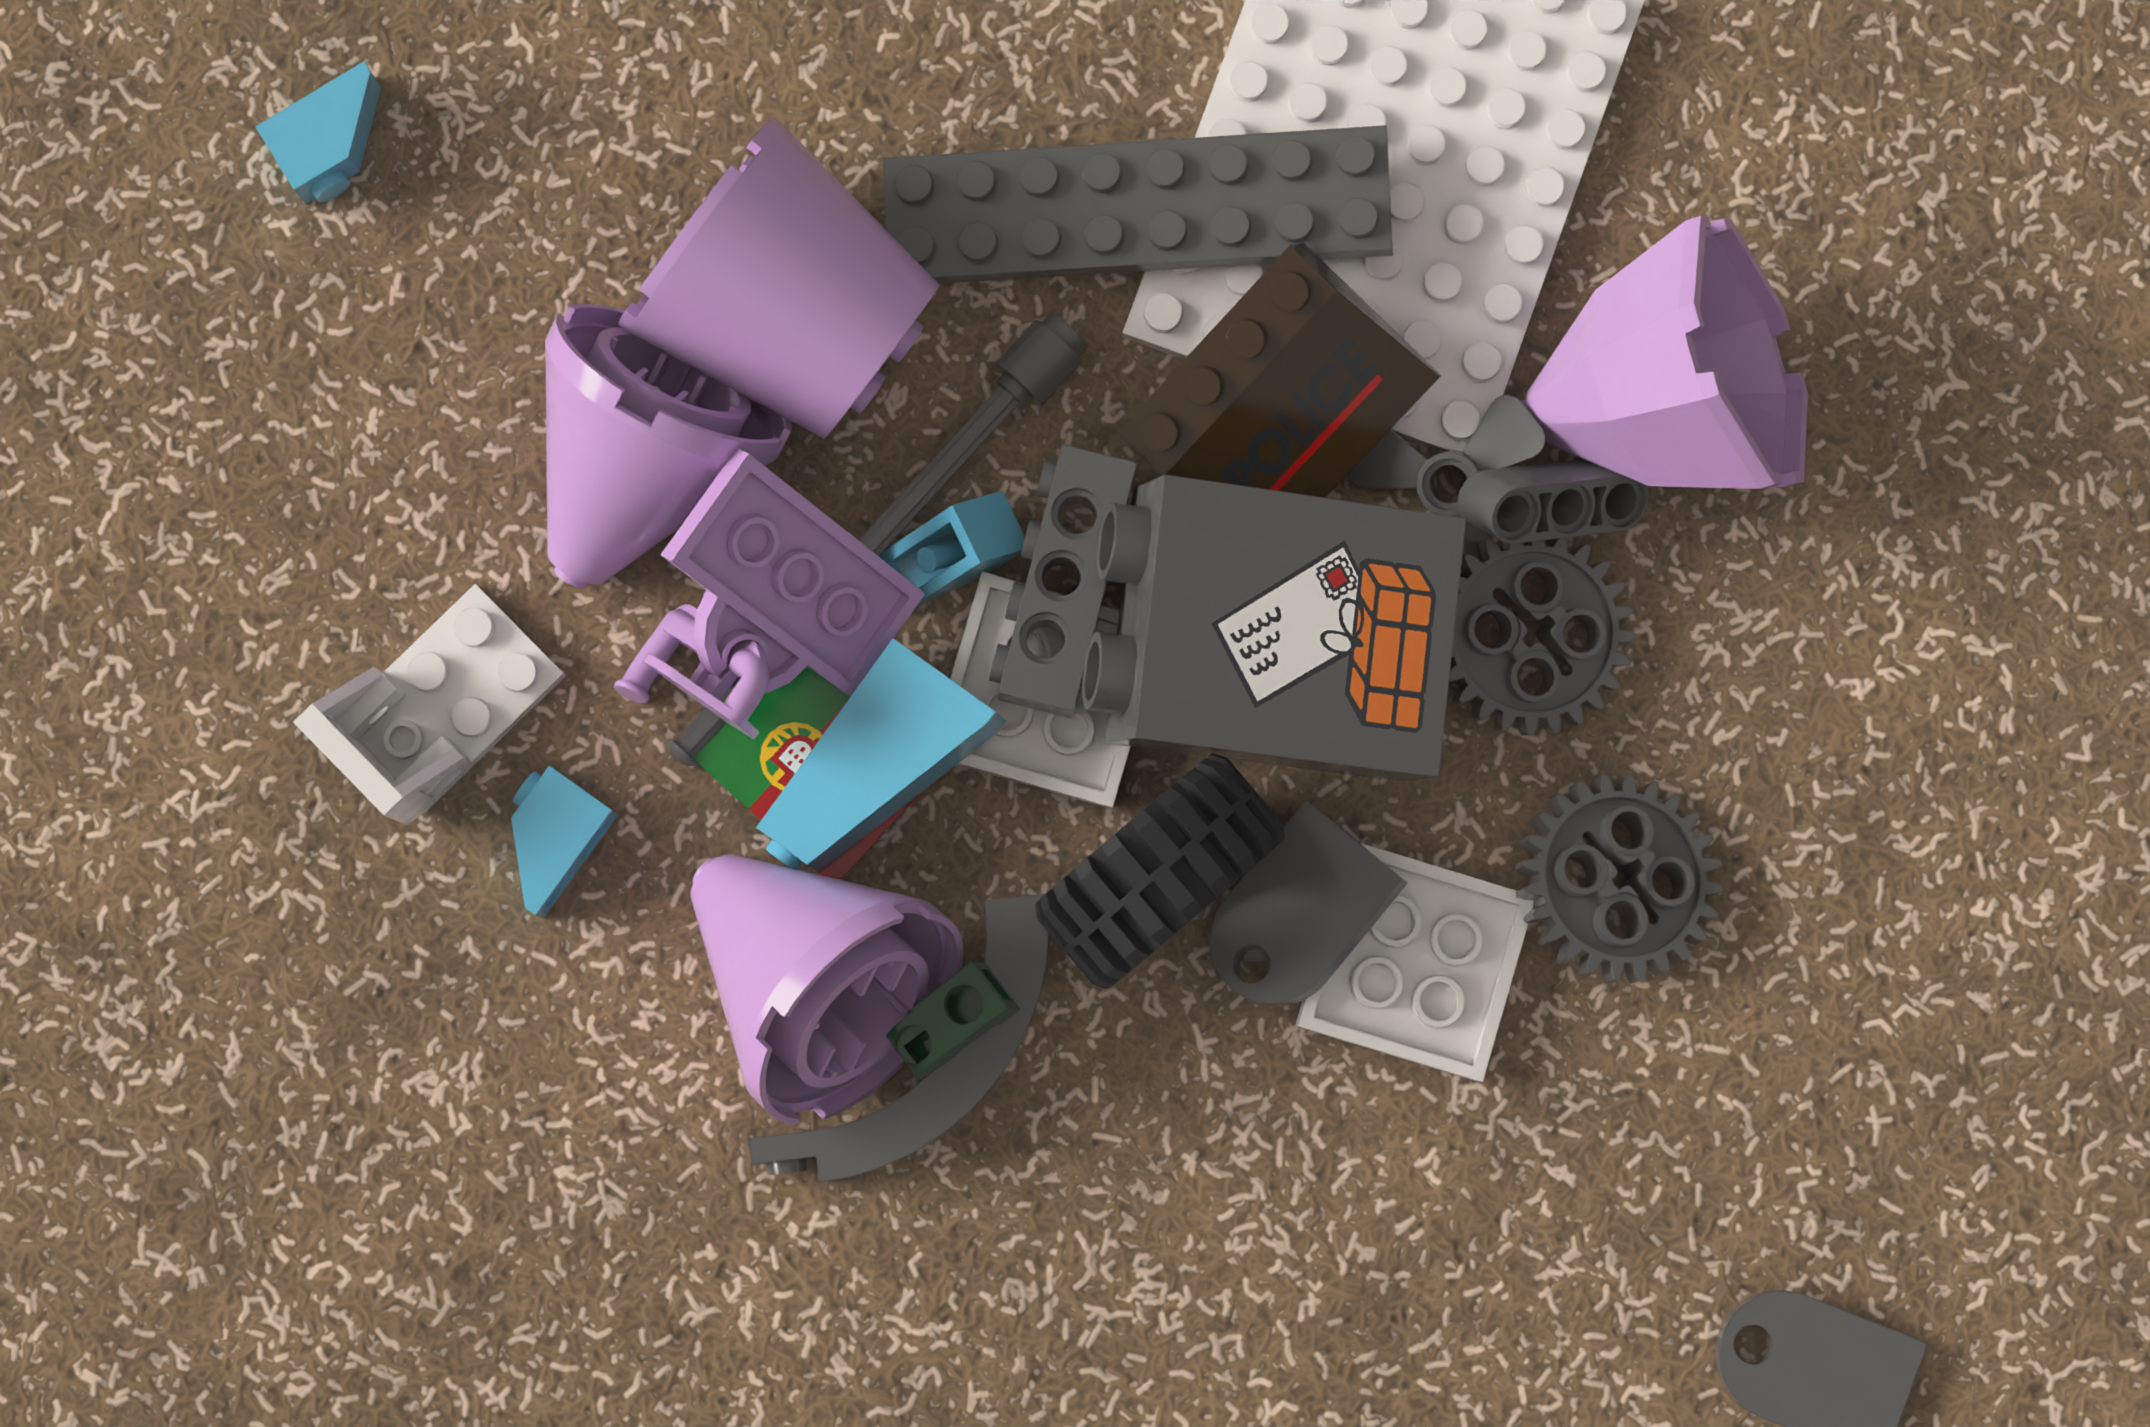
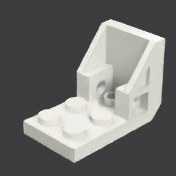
M474 584L384 672L376 667H372L312 703L293 723L384 816L408 825L431 808L566 675L479 586Z

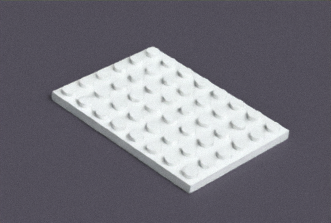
M1245 0L1195 138L1387 125L1393 256L1322 261L1442 375L1392 428L1403 439L1439 452L1450 450L1463 452L1490 404L1497 397L1504 394L1645 0ZM1273 263L1145 271L1123 329L1122 337L1185 359Z

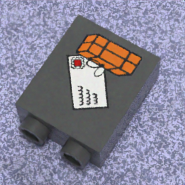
M1171 475L1160 476L1133 488L1132 504L1111 502L1104 513L1097 547L1098 577L1103 581L1123 584L1117 635L1096 632L1088 646L1082 681L1084 708L1086 710L1108 713L1105 743L1200 756H1209L1214 753L1231 760L1396 781L1439 777L1466 518Z

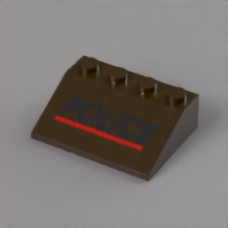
M1305 243L1293 244L1278 257L1122 426L1117 434L1160 476L1171 475L1326 498L1442 375Z

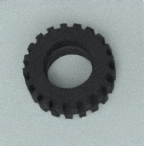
M1212 753L1130 820L1035 903L1037 919L1093 985L1108 989L1164 944L1285 839L1283 823L1227 757Z

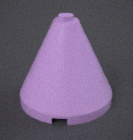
M597 304L569 305L564 317L557 314L545 339L547 556L555 566V574L564 582L579 588H586L589 584L597 585L604 583L677 531L738 448L752 455L766 467L778 458L792 430L790 420L627 332L618 325L625 310Z
M734 854L713 857L705 861L694 874L690 894L743 1079L749 1094L773 1118L787 1124H798L800 1118L795 1113L813 1109L823 1120L835 1116L868 1097L906 1064L886 1038L887 1033L913 1011V1007L962 969V937L954 923L938 908L923 899Z

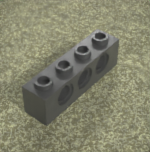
M1064 444L1061 445L1058 461L1045 459L1037 496L1047 498V504L1042 523L1029 521L1021 552L1022 558L1032 560L1026 584L1013 583L1005 619L1016 622L1011 644L1007 646L998 643L989 681L1000 683L998 700L1073 719L1083 681L1088 646L1096 630L1108 581L1100 580L1097 573V547L1104 513L1111 502L1128 504L1136 473V462ZM1080 504L1089 508L1096 520L1092 528L1081 534L1066 531L1061 526L1058 517L1067 506ZM1054 566H1068L1077 573L1080 583L1071 594L1065 596L1054 595L1043 584L1042 579L1045 573ZM1039 627L1054 628L1062 635L1064 646L1053 657H1038L1027 646L1026 642L1030 633Z

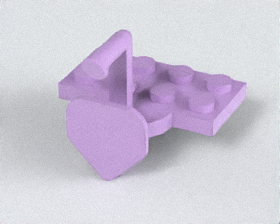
M738 448L661 553L663 558L706 589L698 609L690 604H683L675 610L668 612L637 654L622 680L615 682L614 688L620 695L631 701L642 704L647 703L650 697L648 690L658 674H660L715 715L754 740L759 731L748 721V718L756 709L764 694L790 683L806 666L836 689L851 697L887 645L902 628L925 593L752 455ZM680 643L696 652L701 662L690 679L666 664ZM729 688H733V690L726 698L724 703L721 702L722 698L727 693Z

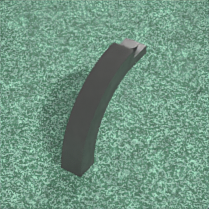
M1046 893L984 900L986 923L984 963L989 966L1021 1010L1001 1025L996 1024L962 1049L946 1064L930 1073L908 1093L887 1107L864 1118L840 1126L819 1130L749 1138L751 1164L767 1163L768 1175L807 1171L806 1158L816 1157L819 1183L852 1177L889 1165L920 1150L946 1133L971 1112L996 1084L1014 1058L1030 1026L1040 998L1048 959L1049 932L1037 919L1035 903Z

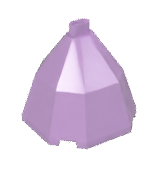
M1698 216L1684 221L1597 288L1527 391V399L1521 400L1544 429L1546 442L1549 446L1647 486L1764 489L1789 487L1804 482L1808 409L1806 384L1802 373H1785L1776 337L1790 330L1785 309L1732 219L1723 218L1710 223L1709 216Z

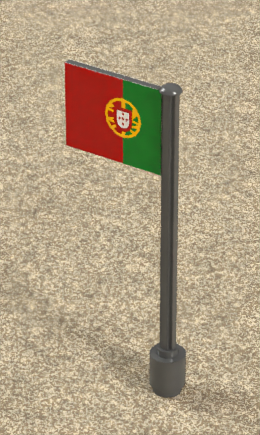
M1052 312L1042 322L1035 320L995 363L998 370L1002 373L1001 377L996 381L999 386L997 390L866 531L859 541L877 556H880L1018 404L1025 407L1031 400L1038 406L1044 405L1082 363L1079 356L1088 347L1084 339L1069 324ZM806 666L790 683L764 694L762 700L748 718V721L759 731L754 740L705 707L675 741L669 738L668 749L673 758L679 763L686 766H694L696 764L702 766L756 817L762 820L850 697L836 689ZM729 688L727 693L722 698L721 702L724 703V701L729 696L733 688ZM919 795L821 872L816 871L822 876L842 880Z

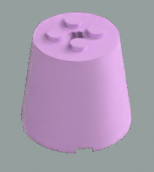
M772 117L746 147L756 156L753 158L749 155L739 170L733 165L728 168L640 287L639 291L644 294L637 304L631 302L621 316L618 325L643 341L825 439L849 408L861 414L886 378L885 375L878 371L886 359L890 356L899 363L915 343L924 328V325L916 319L938 290L940 284L782 123Z

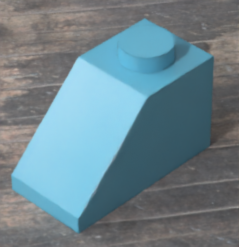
M364 61L255 126L292 188L305 204L315 198L318 202H326L337 197L350 186L349 178L360 172L381 91V86Z
M1002 490L951 505L887 548L879 557L925 593L916 606L917 608L980 578L982 571L990 573L1022 552L1025 536Z
M548 766L542 775L534 771L524 781L513 798V803L519 808L511 817L524 905L527 910L541 918L547 915L618 817L616 812L551 766Z

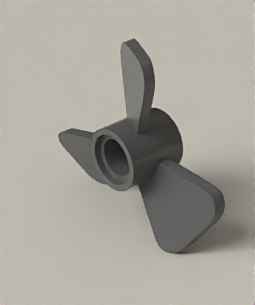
M1502 395L1490 404L1463 452L1456 450L1444 451L1428 459L1391 429L1348 474V477L1354 485L1360 488H1417L1418 496L1428 510L1435 514L1462 518L1458 511L1457 500H1446L1435 489L1434 478L1442 466L1453 465L1460 468L1467 476V479L1474 473L1482 470L1506 468L1539 454L1544 448L1546 435L1542 426L1520 399L1512 395ZM1466 522L1463 554L1469 553L1482 561L1479 542L1486 539L1492 540L1488 533ZM1461 567L1460 576L1464 577L1466 574Z

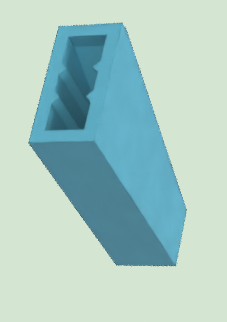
M892 639L757 825V829L772 839L765 849L790 868L798 870L804 862L806 865L821 872L999 732L1006 720L995 710L895 639Z

